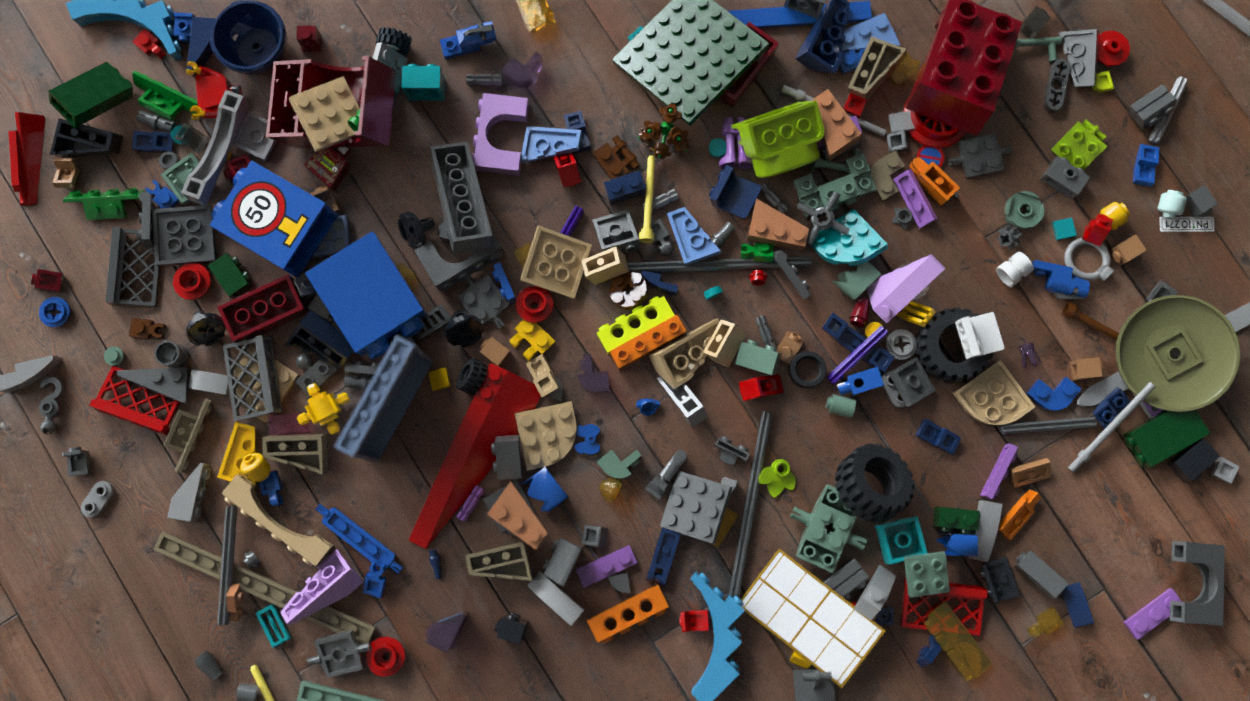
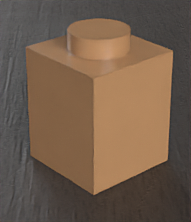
M1134 235L1113 247L1110 251L1112 258L1119 265H1122L1145 252L1146 248L1138 236Z
M493 337L489 340L486 339L480 346V353L499 367L503 365L511 354L510 350Z
M1100 357L1077 359L1070 362L1072 381L1102 377L1104 368L1102 362H1100Z

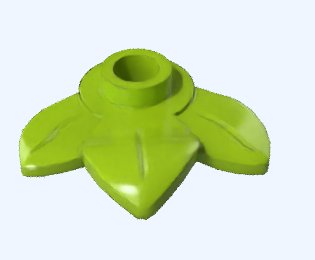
M775 460L770 467L764 468L759 475V483L767 484L768 492L772 497L778 496L784 487L794 490L795 476L790 472V465L786 460ZM779 465L782 466L781 472L777 470Z

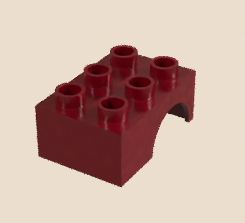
M948 0L934 27L937 28L935 37L918 72L906 109L977 136L994 112L1022 21L1014 19L1007 14L980 6L971 0Z
M362 56V61L365 62V66L338 67L319 63L311 59L274 61L266 137L294 148H313L289 101V97L344 76L360 108L358 131H355V137L327 148L389 147L396 70L370 56Z

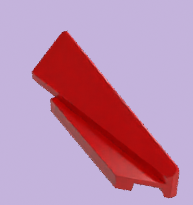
M15 112L17 131H8L11 184L14 192H19L20 206L35 205L38 200L45 116Z

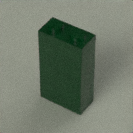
M106 61L49 90V103L74 128H77L131 99L133 96V85L120 74L116 67H113Z
M1164 410L1155 417L1127 431L1123 436L1125 437L1126 445L1134 452L1136 462L1143 468H1147L1209 435L1210 432L1197 410L1180 412Z

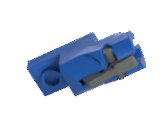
M489 21L456 30L457 35L440 39L444 58L448 59L480 51V46L492 43L497 38L493 23Z
M1038 260L1032 262L1034 267L1032 272H1034V275L1046 276L1045 289L1055 293L1057 299L1082 300L1088 296L1089 281L1072 276V267Z

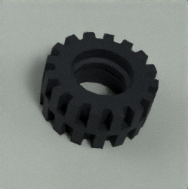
M475 358L468 359L467 363H464L463 368H461L460 374H458V379L456 380L457 389L469 395H474L475 392H478L487 376V365Z

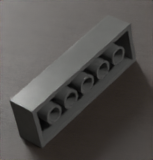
M468 142L430 146V162L453 254L491 249L492 232Z

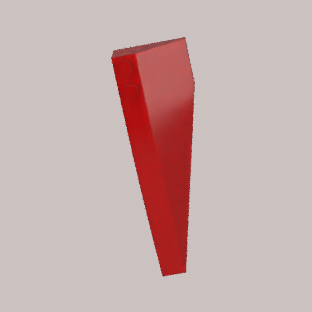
M489 364L485 381L482 383L479 391L476 392L408 541L427 549L460 506L467 500L474 487L478 486L493 468V462H496V455H492L491 444L495 442V438L498 436L519 435L515 413L535 409L541 398L534 383L497 365Z

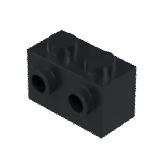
M510 612V614L503 616L497 621L495 632L498 633L496 638L520 644L523 641L528 621L520 619L521 615Z

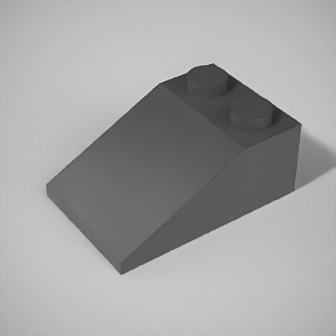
M562 537L559 541L555 540L551 551L554 553L551 559H546L543 569L546 570L544 575L559 585L564 586L583 547Z

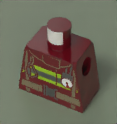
M339 147L336 151L331 148H325L316 153L303 165L335 192L351 167L345 160L351 151L347 147Z

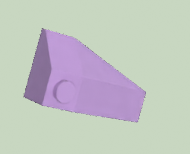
M931 254L893 272L881 275L867 288L873 310L888 323L932 282L945 267Z
M337 549L317 566L319 569L313 578L309 577L305 581L307 584L301 592L296 593L281 611L288 625L348 596L363 583L358 573Z

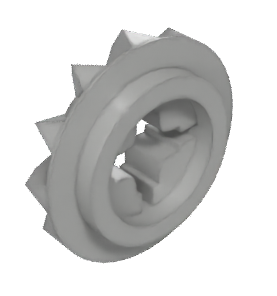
M895 330L886 339V349L895 359L905 360L910 358L916 351V339L907 330ZM899 338L902 343H908L903 347V350L900 347H894V345L899 343Z

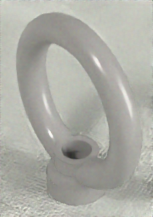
M1078 238L1071 242L1065 251V265L1073 268V276L1088 281L1100 279L1104 282L1114 271L1110 267L1111 258L1109 251L1103 243L1099 247L1082 240V238ZM1091 245L1099 250L1103 261L1096 272L1084 273L1075 267L1072 255L1077 247Z

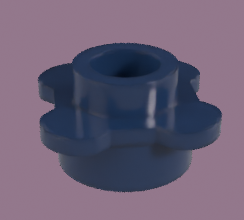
M891 606L881 608L876 614L874 622L879 626L882 624L892 626L894 624L893 608Z

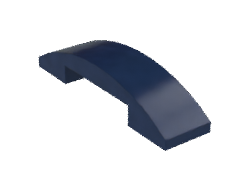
M831 313L821 328L833 340L851 353L866 340L865 337L849 327L847 322L834 313ZM875 346L861 360L872 367L878 366L879 371L885 373L895 357L882 347Z

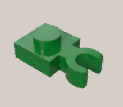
M755 243L754 247L748 244H741V259L753 257L754 261L773 262L774 244Z

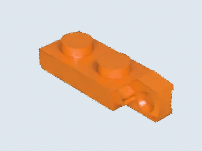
M1029 489L1001 520L998 531L1004 538L1009 541L1012 540L1035 513L1033 509L1042 498L1037 492Z

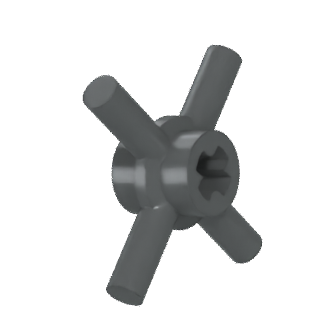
M833 192L825 207H820L816 210L801 202L798 203L796 209L811 216L812 224L814 225L806 243L813 245L819 232L830 227L844 235L848 234L850 228L835 221L832 212L840 197V194L837 192ZM826 214L828 220L819 223L820 219L818 217Z

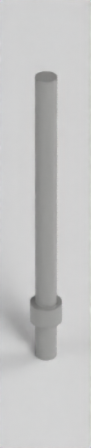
M784 85L781 91L794 97V100L798 102L812 101L814 99L806 95L804 91L800 89L797 91ZM857 117L861 128L884 137L885 129Z
M1149 382L1085 450L1082 449L1077 454L1078 457L1071 463L1068 469L1074 473L1084 462L1087 463L1091 458L1090 455L1138 407L1156 386Z

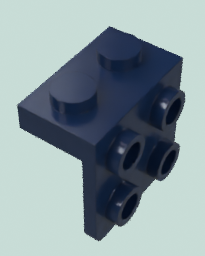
M726 165L724 171L721 170L719 173L718 183L715 187H712L709 197L712 206L746 219L762 188L759 184L735 175L734 168Z

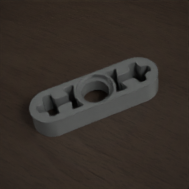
M1065 59L1056 60L1050 68L1043 103L1044 108L1048 112L1058 111L1064 102L1070 71V64ZM1061 65V68L1064 70L1057 76L1059 74L1058 66ZM1054 81L1061 84L1060 90L1053 88L1052 83ZM1054 95H1057L1054 100L1056 105L1052 106L1050 101L1054 98Z

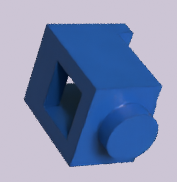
M174 12L173 35L181 43H190L192 19L195 15L193 13Z

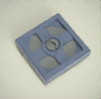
M347 215L336 218L312 256L313 258L332 256L350 245Z

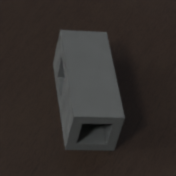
M1031 550L1026 553L1021 552L1015 559L1017 563L1014 567L1051 599L1056 598L1069 584Z

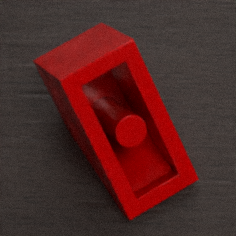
M572 152L553 156L563 188L573 187L581 183Z
M780 374L755 377L738 382L743 401L784 393Z

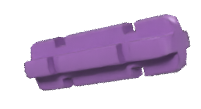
M476 485L474 487L472 495H469L462 507L463 510L459 511L457 518L461 521H467L470 516L469 513H472L479 502V497H482L485 492L480 486Z

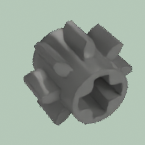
M1009 224L998 231L1000 235L997 240H999L1001 247L1008 246L1009 249H1012L1021 243L1019 238L1023 234L1020 233L1018 227L1011 228Z

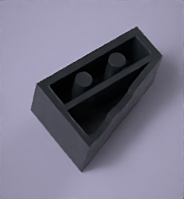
M59 118L50 155L66 158L119 154L123 136L83 124L74 128L67 120Z
M312 310L302 319L285 343L286 346L291 347L293 345L302 349L301 352L304 354L308 352L318 356V360L338 369L343 366L354 352L344 334Z

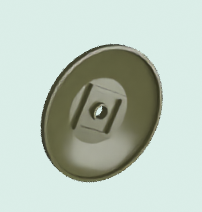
M1169 295L1143 304L1127 318L1117 337L1115 355L1120 376L1135 396L1151 382L1156 388L1143 402L1161 410L1180 412L1196 410L1207 406L1227 391L1238 371L1240 346L1232 324L1216 307L1195 297ZM1173 348L1179 351L1177 359L1170 357L1169 353Z

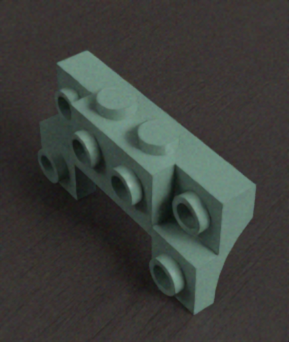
M864 153L845 161L849 175L819 187L816 186L812 174L795 179L793 184L799 201L816 210L817 208L825 207L833 192H837L840 194V197L832 210L833 212L838 210L840 205L845 203L847 206L854 204L858 198L875 192L876 186L869 173L871 169ZM803 212L805 219L811 217Z

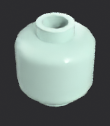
M1167 190V193L1161 194L1158 211L1163 213V217L1175 219V215H1182L1184 213L1187 198L1183 196V192Z

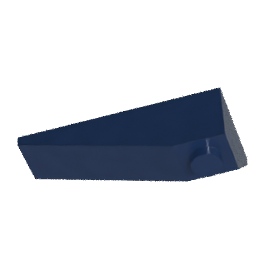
M829 0L803 42L795 59L808 69L830 74L836 73L843 59L844 52H842V46L846 37L844 30L848 21L850 5L848 1Z

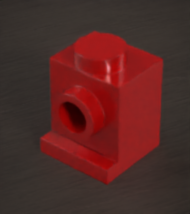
M1098 213L1095 220L1091 219L1088 226L1086 225L1082 240L1100 247L1111 230L1113 219Z

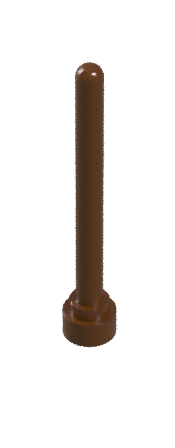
M1068 302L1061 315L1068 319L1076 318L1117 340L1118 332L1079 312L1077 305Z

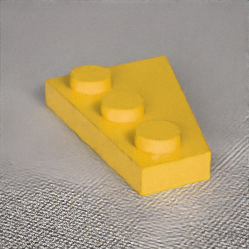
M235 421L217 478L232 481L237 474H242L246 477L240 467L246 455L256 453V427Z

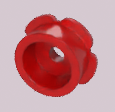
M754 270L749 275L751 284L754 286L764 285L768 277L762 270Z

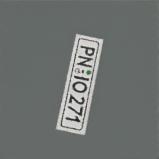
M1159 217L1160 232H1214V217H1175V219Z

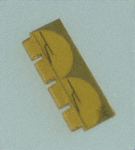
M943 601L927 616L929 619L924 625L932 636L937 635L935 640L944 651H948L946 654L954 665L959 667L958 670L966 681L972 678L976 679L992 664L946 601Z

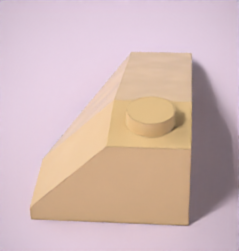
M718 318L648 355L656 372L673 389L690 380L696 369L705 362L704 360L707 356L703 351L720 322Z

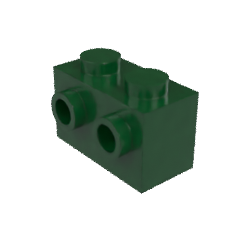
M934 507L933 526L940 527V531L952 532V528L960 529L959 533L972 534V530L978 531L980 511Z

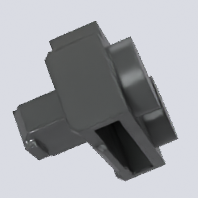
M724 436L717 439L714 447L723 450L719 457L722 462L734 465L737 458L743 460V462L747 461L750 455L748 453L749 449L742 445H739L738 448L731 444L732 441Z

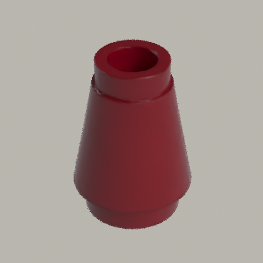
M858 299L849 316L851 325L864 327L868 323L870 303L868 299Z

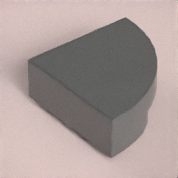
M556 378L559 388L548 395L561 402L563 389L560 381Z
M627 573L608 576L611 585L616 590L623 593H631Z

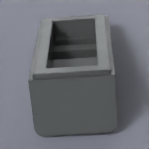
M442 304L429 311L428 315L421 319L425 325V332L419 331L416 333L421 342L450 322L451 316ZM439 311L444 316L445 320L442 321L440 317L437 315ZM432 316H434L435 319L438 321L437 325H435L432 321ZM428 321L432 328L429 329L424 322Z

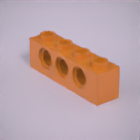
M675 315L611 350L610 356L620 371L662 346L685 335L686 329L678 315Z
M657 584L587 619V622L597 643L602 641L604 644L613 639L612 635L618 632L622 635L631 630L630 626L636 623L640 626L649 621L648 617L654 614L658 617L666 613V608L669 606ZM650 601L652 603L651 610L643 611L641 609L642 602ZM630 609L634 612L635 616L632 620H626L623 617L625 610ZM610 618L615 619L617 626L614 629L607 628L605 625L606 620Z

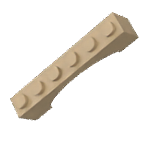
M237 474L221 493L225 496L224 500L232 506L236 504L240 507V512L248 518L250 516L254 518L256 525L263 530L267 528L271 531V536L279 542H285L291 552L294 554L298 552L302 555V560L310 566L319 565L334 545L319 534H316L314 537L293 532L279 524L266 512L259 502L254 490L256 485L242 474Z

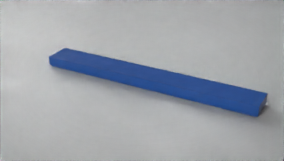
M870 1L849 2L847 22H861L872 18ZM824 4L821 13L823 12L827 4ZM787 7L728 11L745 25L750 22L759 29L815 25L818 20Z

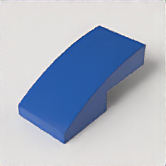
M1139 145L1133 173L1134 184L1151 187L1155 183V167L1159 164V147Z

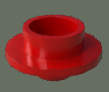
M1112 30L1101 33L1098 38V62L1110 67L1123 63L1130 53V45L1126 37L1118 31Z
M188 263L182 265L173 276V287L180 297L186 300H197L208 293L212 279L209 271L204 266L198 263ZM196 280V284L192 286V281Z
M531 286L519 293L515 306L517 313L522 319L527 322L538 323L547 319L552 313L553 300L547 290ZM536 304L538 307L534 309L531 305Z
M386 636L380 637L371 643L372 651H367L366 663L369 669L374 674L382 677L392 676L399 672L406 658L405 649L401 642L396 638ZM385 652L390 654L389 659L384 658Z

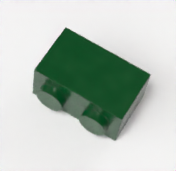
M226 253L209 264L208 267L227 295L235 299L253 288L250 282L252 278L247 271L243 272L240 267L242 263L237 256Z

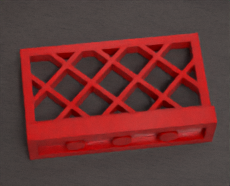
M112 366L96 399H92L89 406L101 413L167 436L170 431L168 427L180 402L175 400L167 403L166 398L160 393L150 397L147 389L143 387L132 390L129 382L126 380L114 384L113 377L118 370L124 369ZM126 384L129 392L119 396L116 388ZM113 389L116 398L108 401L104 400L105 393ZM144 390L147 398L136 402L134 394ZM131 396L133 404L124 407L121 399ZM162 397L165 405L154 409L152 400ZM148 402L151 411L144 414L141 413L138 406ZM167 409L168 415L165 421L158 419L156 412Z
M904 578L903 585L905 590L901 627L934 631L943 630L944 632L980 636L984 599L987 598L988 592L983 586L949 583L950 592L932 594L937 595L941 600L933 608L926 601L932 595L920 596L922 599L912 606L909 602L907 580ZM955 597L961 603L951 610L946 602ZM972 599L979 600L978 607L972 612L965 605ZM925 602L930 610L921 616L916 611V608ZM944 604L950 612L940 618L935 610ZM964 606L969 614L960 621L955 612ZM914 610L919 619L913 623L906 622L907 615ZM934 613L944 627L941 626L940 628L939 621L933 625H928L924 619ZM953 615L958 623L953 627H947L944 621ZM971 617L976 621L975 630L967 629L964 626V623Z

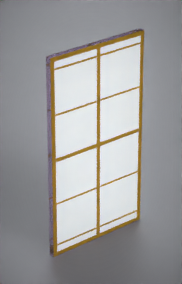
M780 548L776 550V553L741 598L747 614L821 672L831 671L832 681L841 688L846 685V682L886 631L875 621L868 619L855 610L853 604Z

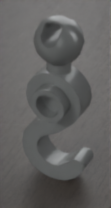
M47 377L39 384L43 388H47L51 384L56 386L55 392L48 395L39 404V412L45 417V421L40 425V430L46 435L53 434L57 429L53 418L61 412L62 408L58 399L62 397L65 391L63 381L54 377Z

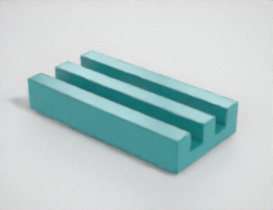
M271 604L255 613L272 648L292 638L275 604ZM270 609H271V611H272V613H273V615H274V617H275V619H276V621H277V623H278V625H279V627H280V629H281V631H282V633H283V635H284V638H283V636H282V634H281V632H280L278 626L276 625V623H275V621H274V619H273V617H272V615H271V613H270V611H269ZM263 613L266 614L279 641L276 642Z

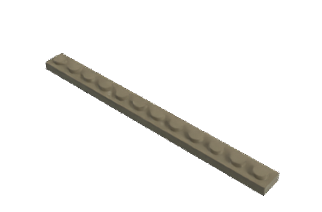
M161 532L153 550L220 580L221 556L170 533ZM234 563L232 584H240L241 590L283 609L292 597L298 593V591ZM329 605L305 617L337 633L353 630L357 642L361 644L369 643L376 629V626Z

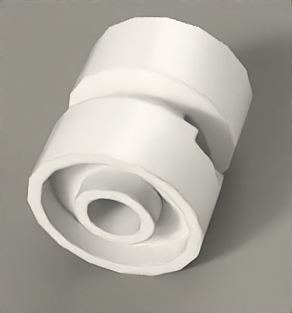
M1022 252L1015 253L1008 261H1005L996 268L997 275L1001 281L1009 287H1013L1021 281L1022 276L1026 277L1034 271L1032 262Z

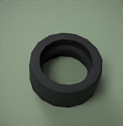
M805 351L796 355L788 369L793 383L805 389L813 388L820 384L827 372L824 359L812 351ZM803 359H811L818 365V375L812 381L802 380L797 374V364Z

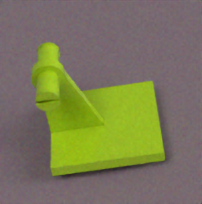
M1087 119L1082 124L1078 121L1051 150L1059 157L1067 159L1074 167L1084 170L1107 147L1102 142L1106 135L1098 129L1097 125L1094 126Z

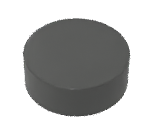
M166 151L159 157V164L165 170L180 161L179 157L171 151Z

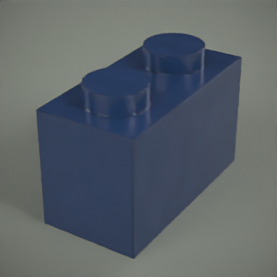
M640 170L604 182V189L610 205L646 193V187Z

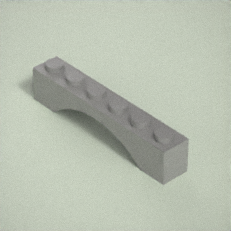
M225 90L218 106L216 124L207 150L196 168L188 175L181 194L188 200L204 206L207 205L250 105L244 96Z

